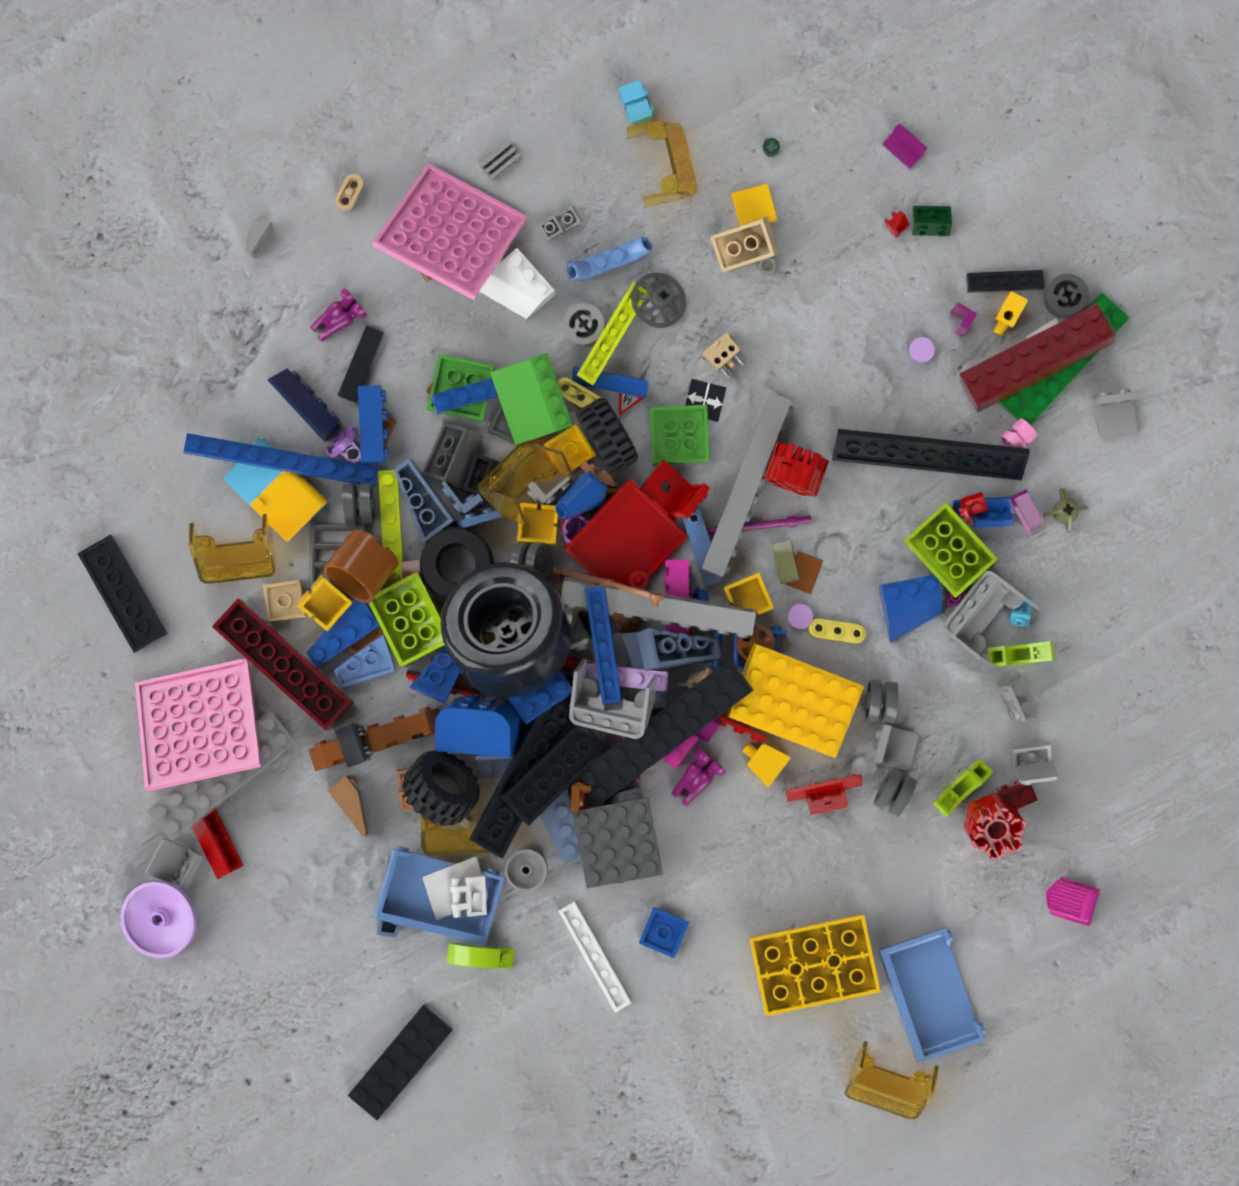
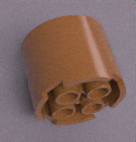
M355 529L346 537L326 563L324 572L328 579L343 593L357 601L370 603L395 571L399 562L389 547L384 548L379 542L375 541V536Z

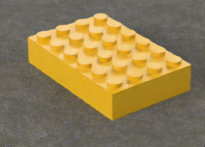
M754 642L742 671L743 676L754 691L726 711V715L737 721L836 758L865 686Z
M862 913L748 937L765 1016L881 992L865 916Z

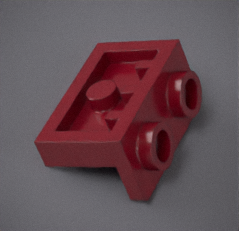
M1018 779L1014 781L1015 785L1008 787L1006 784L996 788V793L1000 794L1009 803L1014 804L1017 809L1038 801L1032 785L1021 784Z

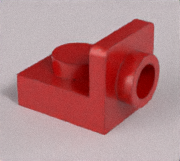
M982 492L960 499L962 506L959 507L962 518L966 517L968 524L972 523L970 516L988 510Z

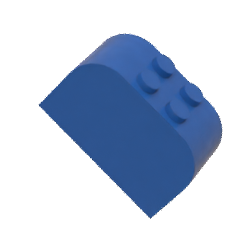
M470 694L457 697L438 714L435 721V751L510 758L516 752L521 742L520 715L510 701L496 699L494 696L480 698L477 695Z

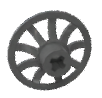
M650 273L641 277L633 287L631 294L632 307L638 318L647 325L655 328H666L677 323L683 316L686 308L685 293L681 285L671 276L663 273ZM654 277L656 288L650 287L645 280ZM659 277L667 279L670 282L667 286H661ZM641 285L650 294L640 295L637 294V290ZM675 285L680 294L673 295L671 287ZM636 299L650 300V302L639 309ZM681 299V309L676 308L672 304V300ZM653 306L655 308L649 320L642 313ZM667 307H668L672 312L678 314V315H677L673 320H671V321H670V319H669V317H668ZM659 310H662L665 323L655 322Z

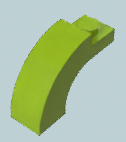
M1054 641L987 648L988 659L995 665L994 667L1056 660Z
M979 758L960 773L932 804L945 817L949 816L971 792L981 786L991 776L993 771Z
M448 943L447 963L489 969L513 968L514 949Z

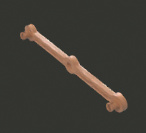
M552 566V572L555 574L554 579L561 580V575H567L597 583L601 586L650 598L652 600L651 606L654 605V607H658L659 601H662L664 598L663 594L620 584L612 579L598 578L564 567Z

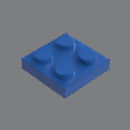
M653 907L639 944L675 958L689 921Z

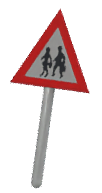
M649 360L646 361L638 379H642L650 364ZM619 393V416L645 398Z

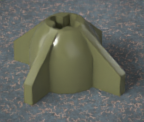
M1064 488L1059 489L1060 500L1054 504L1051 512L1043 513V517L1053 515L1057 522L1066 525L1067 532H1071L1072 522L1078 517L1079 511L1088 509V506H1078L1074 500L1067 498Z

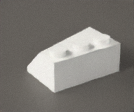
M518 248L497 265L480 293L490 297V299L502 304L525 319L531 317L555 296V290Z

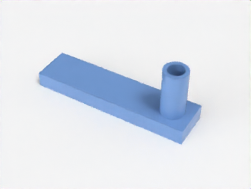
M697 508L691 517L682 519L705 587L721 582L723 579L701 571L711 542L700 508Z

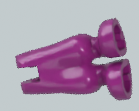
M345 287L341 290L342 299L334 301L310 326L311 330L315 332L326 325L327 329L318 336L321 342L351 325L355 317L364 318L367 316L366 312ZM353 305L349 311L345 312L349 306Z
M700 748L696 750L697 760L689 764L682 778L671 792L674 797H677L686 788L689 793L681 802L685 806L712 783L714 775H724L726 773V770L715 760L710 763L705 771H702L703 767L712 758Z

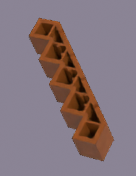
M429 706L420 709V713L406 718L404 715L393 718V722L381 726L378 723L367 726V736L364 737L366 744H370L373 753L435 734V721L440 710L439 708L431 710ZM338 739L328 743L326 740L315 743L316 747L308 749L315 771L345 762Z

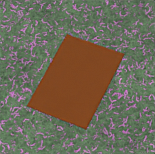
M798 551L795 560L798 564L800 580L786 583V585L811 594L823 560Z

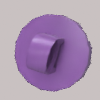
M349 425L350 429L343 428L330 440L333 444L330 447L326 446L325 452L331 458L341 454L347 461L354 463L361 459L360 446L354 441L358 431L352 425ZM353 448L359 452L354 458L347 454Z

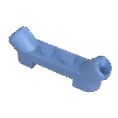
M639 236L633 241L580 261L570 262L567 265V275L572 281L586 282L594 279L595 276L629 263L630 265L641 261L645 255L652 251L651 242L647 237Z

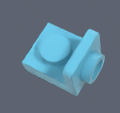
M1024 601L1018 608L1011 609L1010 624L1029 626L1032 606Z

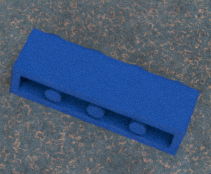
M381 385L358 386L360 453L363 465L386 464V459L389 458V448L385 447V440L388 439V428H385L384 421L388 419L387 409H384L387 394Z

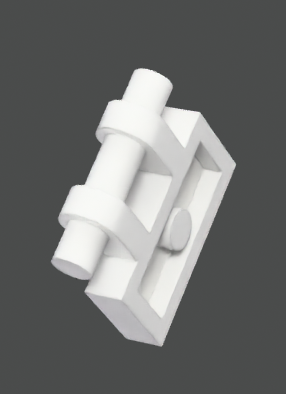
M485 876L464 877L465 885H460L459 878H452L450 892L452 893L453 903H451L453 917H461V910L466 909V916L468 917L487 915ZM460 892H465V902H460Z

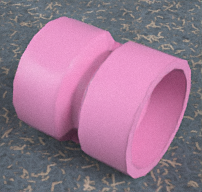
M1019 419L1012 426L1013 430H1007L1001 436V440L1005 446L1025 448V443H1031L1037 437V433L1027 421Z

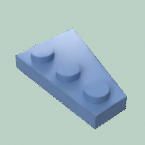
M511 502L501 504L498 510H494L493 507L482 510L483 514L476 516V513L464 515L465 519L457 521L455 527L465 528L518 512V504L511 505Z
M384 634L334 668L340 688L395 671Z

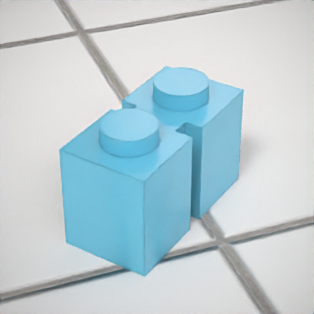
M640 80L618 88L623 107L627 110L626 115L631 128L653 120L654 107L652 103H648L646 99L648 96L647 88L645 85L642 86Z

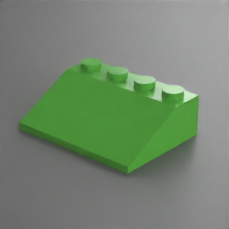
M548 353L540 354L490 372L515 445L573 426Z

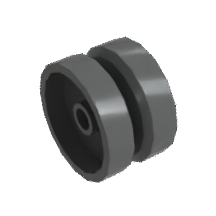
M371 482L361 483L358 492L354 483L343 484V511L347 526L358 524L359 513L364 525L374 524L375 497Z
M530 542L516 543L511 552L510 562L529 566L549 580L552 573L553 558L548 544L543 542H534L533 544Z
M869 680L865 699L866 722H878L881 714L883 723L894 724L898 708V683L887 681L882 691V683L880 681Z
M892 767L883 779L873 805L884 809L889 804V813L899 817L915 790L917 779L909 775L902 779V772Z

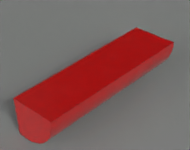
M216 808L192 827L217 879L244 866Z

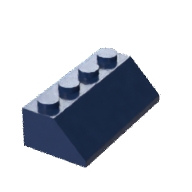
M287 368L270 377L268 382L324 442L341 427L338 423L340 419L333 411L330 414L325 409L327 405L321 398L315 399L312 395L314 391L308 384L304 386L300 382L302 378L295 370L291 372Z

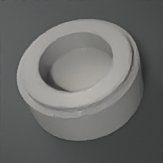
M769 257L760 260L757 268L761 275L771 276L776 271L777 263L774 258Z

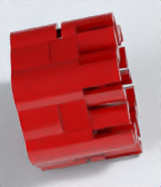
M777 442L764 479L774 486L802 496L817 497L829 460L817 452H814L813 457L810 458L811 450L805 449L804 455H802L804 448L798 446L796 452H794L796 445Z
M990 793L968 804L963 827L975 849L977 847L978 850H985L991 860H999L996 853L1002 858L1005 855L1004 849L1009 853H1014L1012 846H1014L1017 852L1021 850L1023 845L1019 835L1024 833L1026 823L1014 804L1009 803L998 793ZM998 822L995 826L989 827L992 823Z

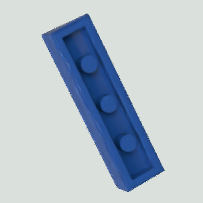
M573 367L572 380L581 386L643 398L647 396L649 387L647 380L601 372L596 382L591 385L577 376L581 367Z

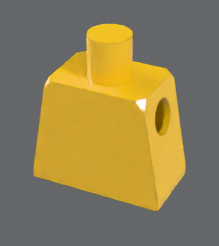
M1012 291L1007 293L994 318L997 324L993 332L1003 337L1007 328H1013L1028 300ZM1006 312L1010 314L1009 320L1004 318Z
M748 742L742 750L750 758L746 764L747 767L767 787L772 784L790 760L789 756L764 743L757 749Z

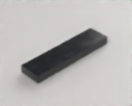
M1043 270L966 274L967 293L1044 289Z
M369 326L365 327L338 392V397L356 403L358 399V386H363L384 332Z

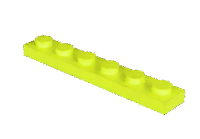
M635 282L631 283L577 373V376L591 385L596 382L636 315L631 302V294L636 284ZM641 286L637 290V294L647 295L649 293ZM636 299L638 308H640L644 300Z
M394 470L378 471L382 546L384 548L389 547L399 562L395 571L386 581L385 586L393 585L402 580L401 563L403 562L399 484Z

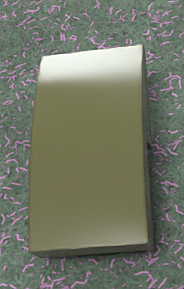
M787 540L772 544L781 584L800 580L792 541Z

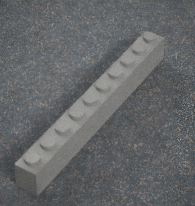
M770 392L702 565V572L720 579L724 575L728 576L732 566L728 563L731 557L735 558L739 547L735 545L738 539L742 540L745 529H742L744 522H749L752 515L749 509L751 504H756L759 497L756 491L758 486L762 487L764 484L765 476H763L765 469H768L771 460L770 455L772 451L774 452L776 443H780L776 440L779 434L783 435L787 425L783 422L785 417H790L793 407L790 404L792 400Z
M565 577L561 602L565 604V607L576 608V606H580L588 611L585 589L601 585ZM605 587L609 615H614L615 612L621 613L626 618L638 616L644 621L656 619L660 620V623L668 625L674 622L679 623V626L685 628L697 626L702 631L715 629L720 634L732 632L744 638L753 634L756 609L663 594V600L659 601L658 607H654V605L651 606L652 600L648 597Z

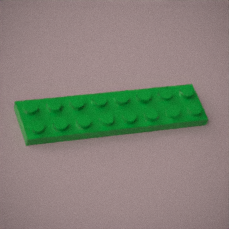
M1102 292L1087 307L1089 308L1098 303L1115 333L1130 318ZM1098 352L1001 400L999 404L1017 421L1024 419L1031 425Z

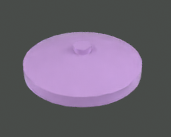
M153 880L139 885L128 894L121 909V925L127 940L136 950L153 958H167L176 955L191 942L196 931L197 916L191 899L181 888L167 881Z

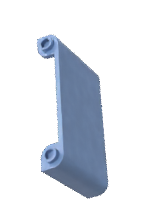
M397 846V849L393 848L374 918L486 945L505 878L499 875L500 871L490 868L488 872L480 870L481 874L485 876V885L489 895L486 901L487 915L468 917L466 916L465 909L461 911V917L454 918L452 914L436 921L422 877L456 863L408 852L409 848Z
M945 927L879 950V955L903 1025L918 1063L985 1040L983 1036L986 1034L984 1026L975 1019L951 949V942L954 941L951 931Z

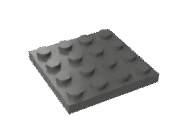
M649 797L572 812L586 888L663 875Z

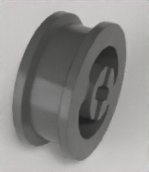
M1061 274L1055 277L1044 292V304L1047 310L1052 315L1063 319L1081 312L1089 298L1087 285L1080 277L1073 274ZM1062 284L1070 285L1066 286L1065 289L1062 287L1057 295L1054 294L1055 287ZM1065 293V295H1069L1070 297L1067 298L1063 297L1062 295ZM1076 297L1078 298V304L1075 307L1064 308L1067 304L1070 305Z

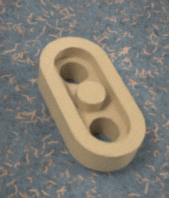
M350 174L345 178L335 199L339 209L349 211L356 204L364 188L363 180L359 175ZM354 182L358 183L356 188H352L351 184ZM348 199L349 203L345 205L343 200Z

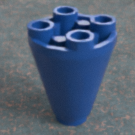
M586 471L575 480L555 506L556 513L564 519L602 507L607 501L606 492L608 488L606 484L600 482L590 471Z

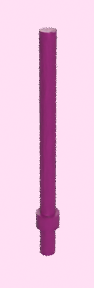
M787 516L785 519L744 523L742 529L748 531L788 526L789 528L797 527L800 524L811 523V516ZM718 526L707 527L708 535L715 534Z

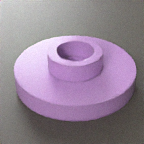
M925 337L916 338L909 347L911 358L919 363L929 361L935 352L933 342Z
M796 604L788 612V622L795 629H805L813 621V612L805 604Z

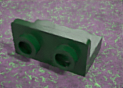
M913 206V236H950L952 228L951 206Z

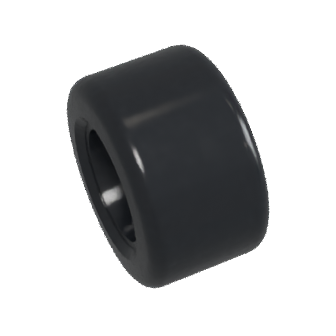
M500 562L482 566L467 574L454 586L447 596L442 609L441 635L448 653L463 678L474 688L485 694L503 698L531 694L551 682L561 671L568 658L571 647V626L563 604L552 583L543 574L529 566L512 562ZM510 613H522L521 618L517 622L509 620ZM501 616L502 623L495 627L490 624L494 619ZM531 623L532 625L528 633L522 634L521 628ZM484 634H495V641L488 645L484 644Z

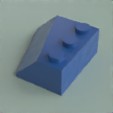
M935 575L878 586L890 642L943 613L941 586Z

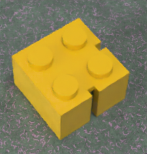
M520 503L517 542H530L532 544L534 542L547 543L548 546H556L557 527H554V525H558V514L556 513L555 505L541 504V510H538V504Z
M760 573L723 587L729 605L733 603L734 606L756 609V616L774 609Z
M321 574L310 587L312 591L309 592L307 590L296 604L310 618L313 617L316 623L328 631L353 602L345 593Z

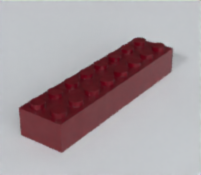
M1097 303L959 373L960 382L978 413L1114 344L1116 334Z
M237 598L212 626L213 629L325 731H329L355 703L243 600Z

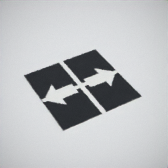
M691 379L685 406L707 405L708 420L718 422L727 387Z

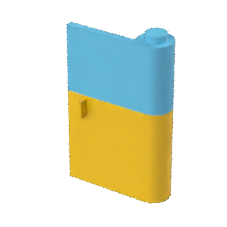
M258 438L252 443V445L275 449L265 438ZM237 463L223 477L287 543L314 516L319 515L329 505V501L301 474Z

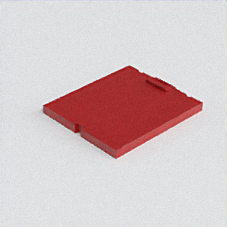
M629 478L563 549L590 575H595L598 578L612 579L617 583L630 586L629 577L634 571H643L649 579L687 539L688 535L680 527H677V524L668 516L669 514L653 498L651 499L643 490H639L640 487Z

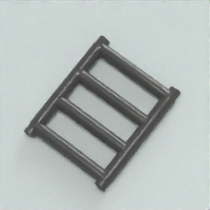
M314 520L310 521V587L317 580V569H324L328 562L317 561V550H337L342 542H318V531H353L357 529L367 532V525H364L362 521L353 526H347L346 523H317Z

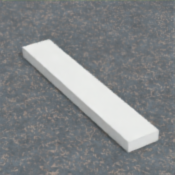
M576 901L559 909L558 911L615 1013L632 1004L631 999Z

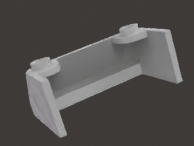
M987 571L980 576L946 620L944 631L979 661L993 669L995 665L982 656L988 645L987 640L981 635L1004 604L1011 609H1016L1025 601L1036 610H1039L1040 607L997 574Z
M583 659L574 671L569 712L571 722L578 726L633 739L641 738L646 731L654 705L658 676L654 675L646 687V691L637 693L634 702L622 700V702L602 704L601 694H598V683L592 678L585 677L587 659Z

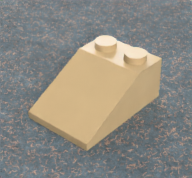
M768 216L710 236L722 272L760 261L779 253Z

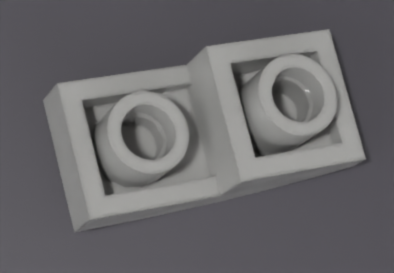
M571 206L558 215L551 216L538 226L546 240L550 241L582 224V221L574 207Z

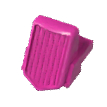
M1060 877V880L1055 881L1045 892L1047 907L1051 915L1090 927L1100 889Z

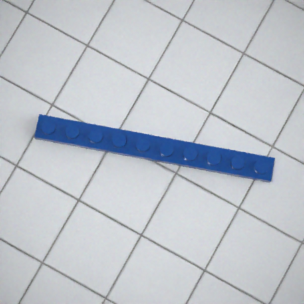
M190 433L186 435L183 454L358 485L364 482H371L372 487L376 486L379 468Z

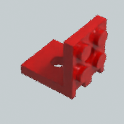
M661 460L640 486L639 490H643L651 499L653 498L669 514L668 516L671 519L691 517L695 513V507L698 503H702L707 498V492L710 487L705 483L691 485L665 460ZM664 481L669 484L667 492L661 490V484Z

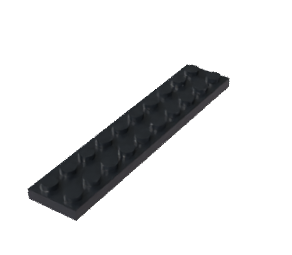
M837 429L832 461L1022 481L1030 451L1027 448Z
M731 659L727 660L651 717L646 731L641 738H623L594 760L593 764L578 779L580 782L586 783V786H591L590 795L598 805L602 804L754 691V689Z
M561 669L562 674L572 687L574 675L565 669ZM571 695L532 720L469 838L470 841L503 859L522 823V820L504 801L502 796L572 729L574 723L569 718Z

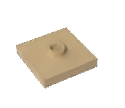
M301 579L263 585L268 623L307 617L306 613L296 604L304 595Z

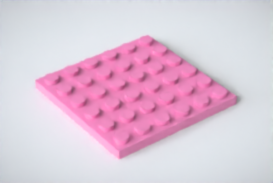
M428 163L373 241V246L475 300L524 226L528 216Z
M244 658L135 682L144 785L147 792L262 767L249 660Z

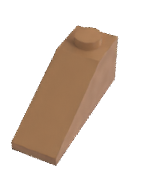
M345 776L330 788L328 792L364 837L368 834L361 794L357 788L359 784L353 777Z

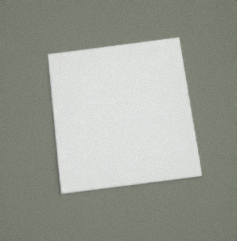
M476 856L422 877L436 921L453 914V910H451L453 900L452 893L450 892L452 878H459L460 885H465L464 877L482 875ZM486 889V901H487L489 895H488V892H487V889ZM460 892V902H465V892Z

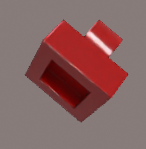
M901 211L898 213L892 212L893 218L890 221L888 219L884 220L891 234L896 238L910 226L906 215Z

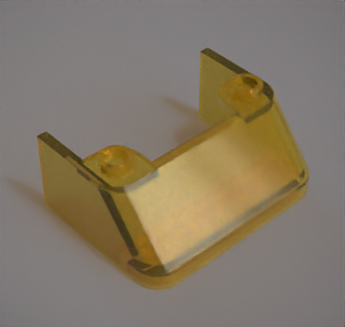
M651 121L627 127V139L648 135L653 140L665 139L673 171L672 175L665 176L661 180V193L643 196V207L692 197L697 191V183L683 127L678 123Z
M523 442L518 444L479 483L478 490L481 496L502 517L525 525L527 520L517 500L527 490V486L536 480L550 481L557 473L570 477L573 476L564 452L531 442Z
M263 514L262 528L254 531L253 541L216 545L214 538L211 536H198L194 522L190 523L188 545L201 582L213 584L270 577L275 573L273 537L267 514Z
M420 814L422 851L426 855L445 856L490 853L469 840L474 828L443 830V826H440L439 823L433 824L430 820L423 819Z
M864 1041L855 1057L846 1084L845 1095L852 1100L907 1119H917L935 1092L939 1066L935 1065L929 1075L925 1072L917 1071L912 1073L909 1078L874 1066L875 1059L866 1052L868 1042Z

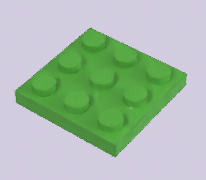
M439 354L427 411L436 412L431 395L490 379V372L494 371L495 366ZM488 400L442 412V414L483 422Z
M707 405L650 407L652 465H658L661 460H665L668 464L710 462Z

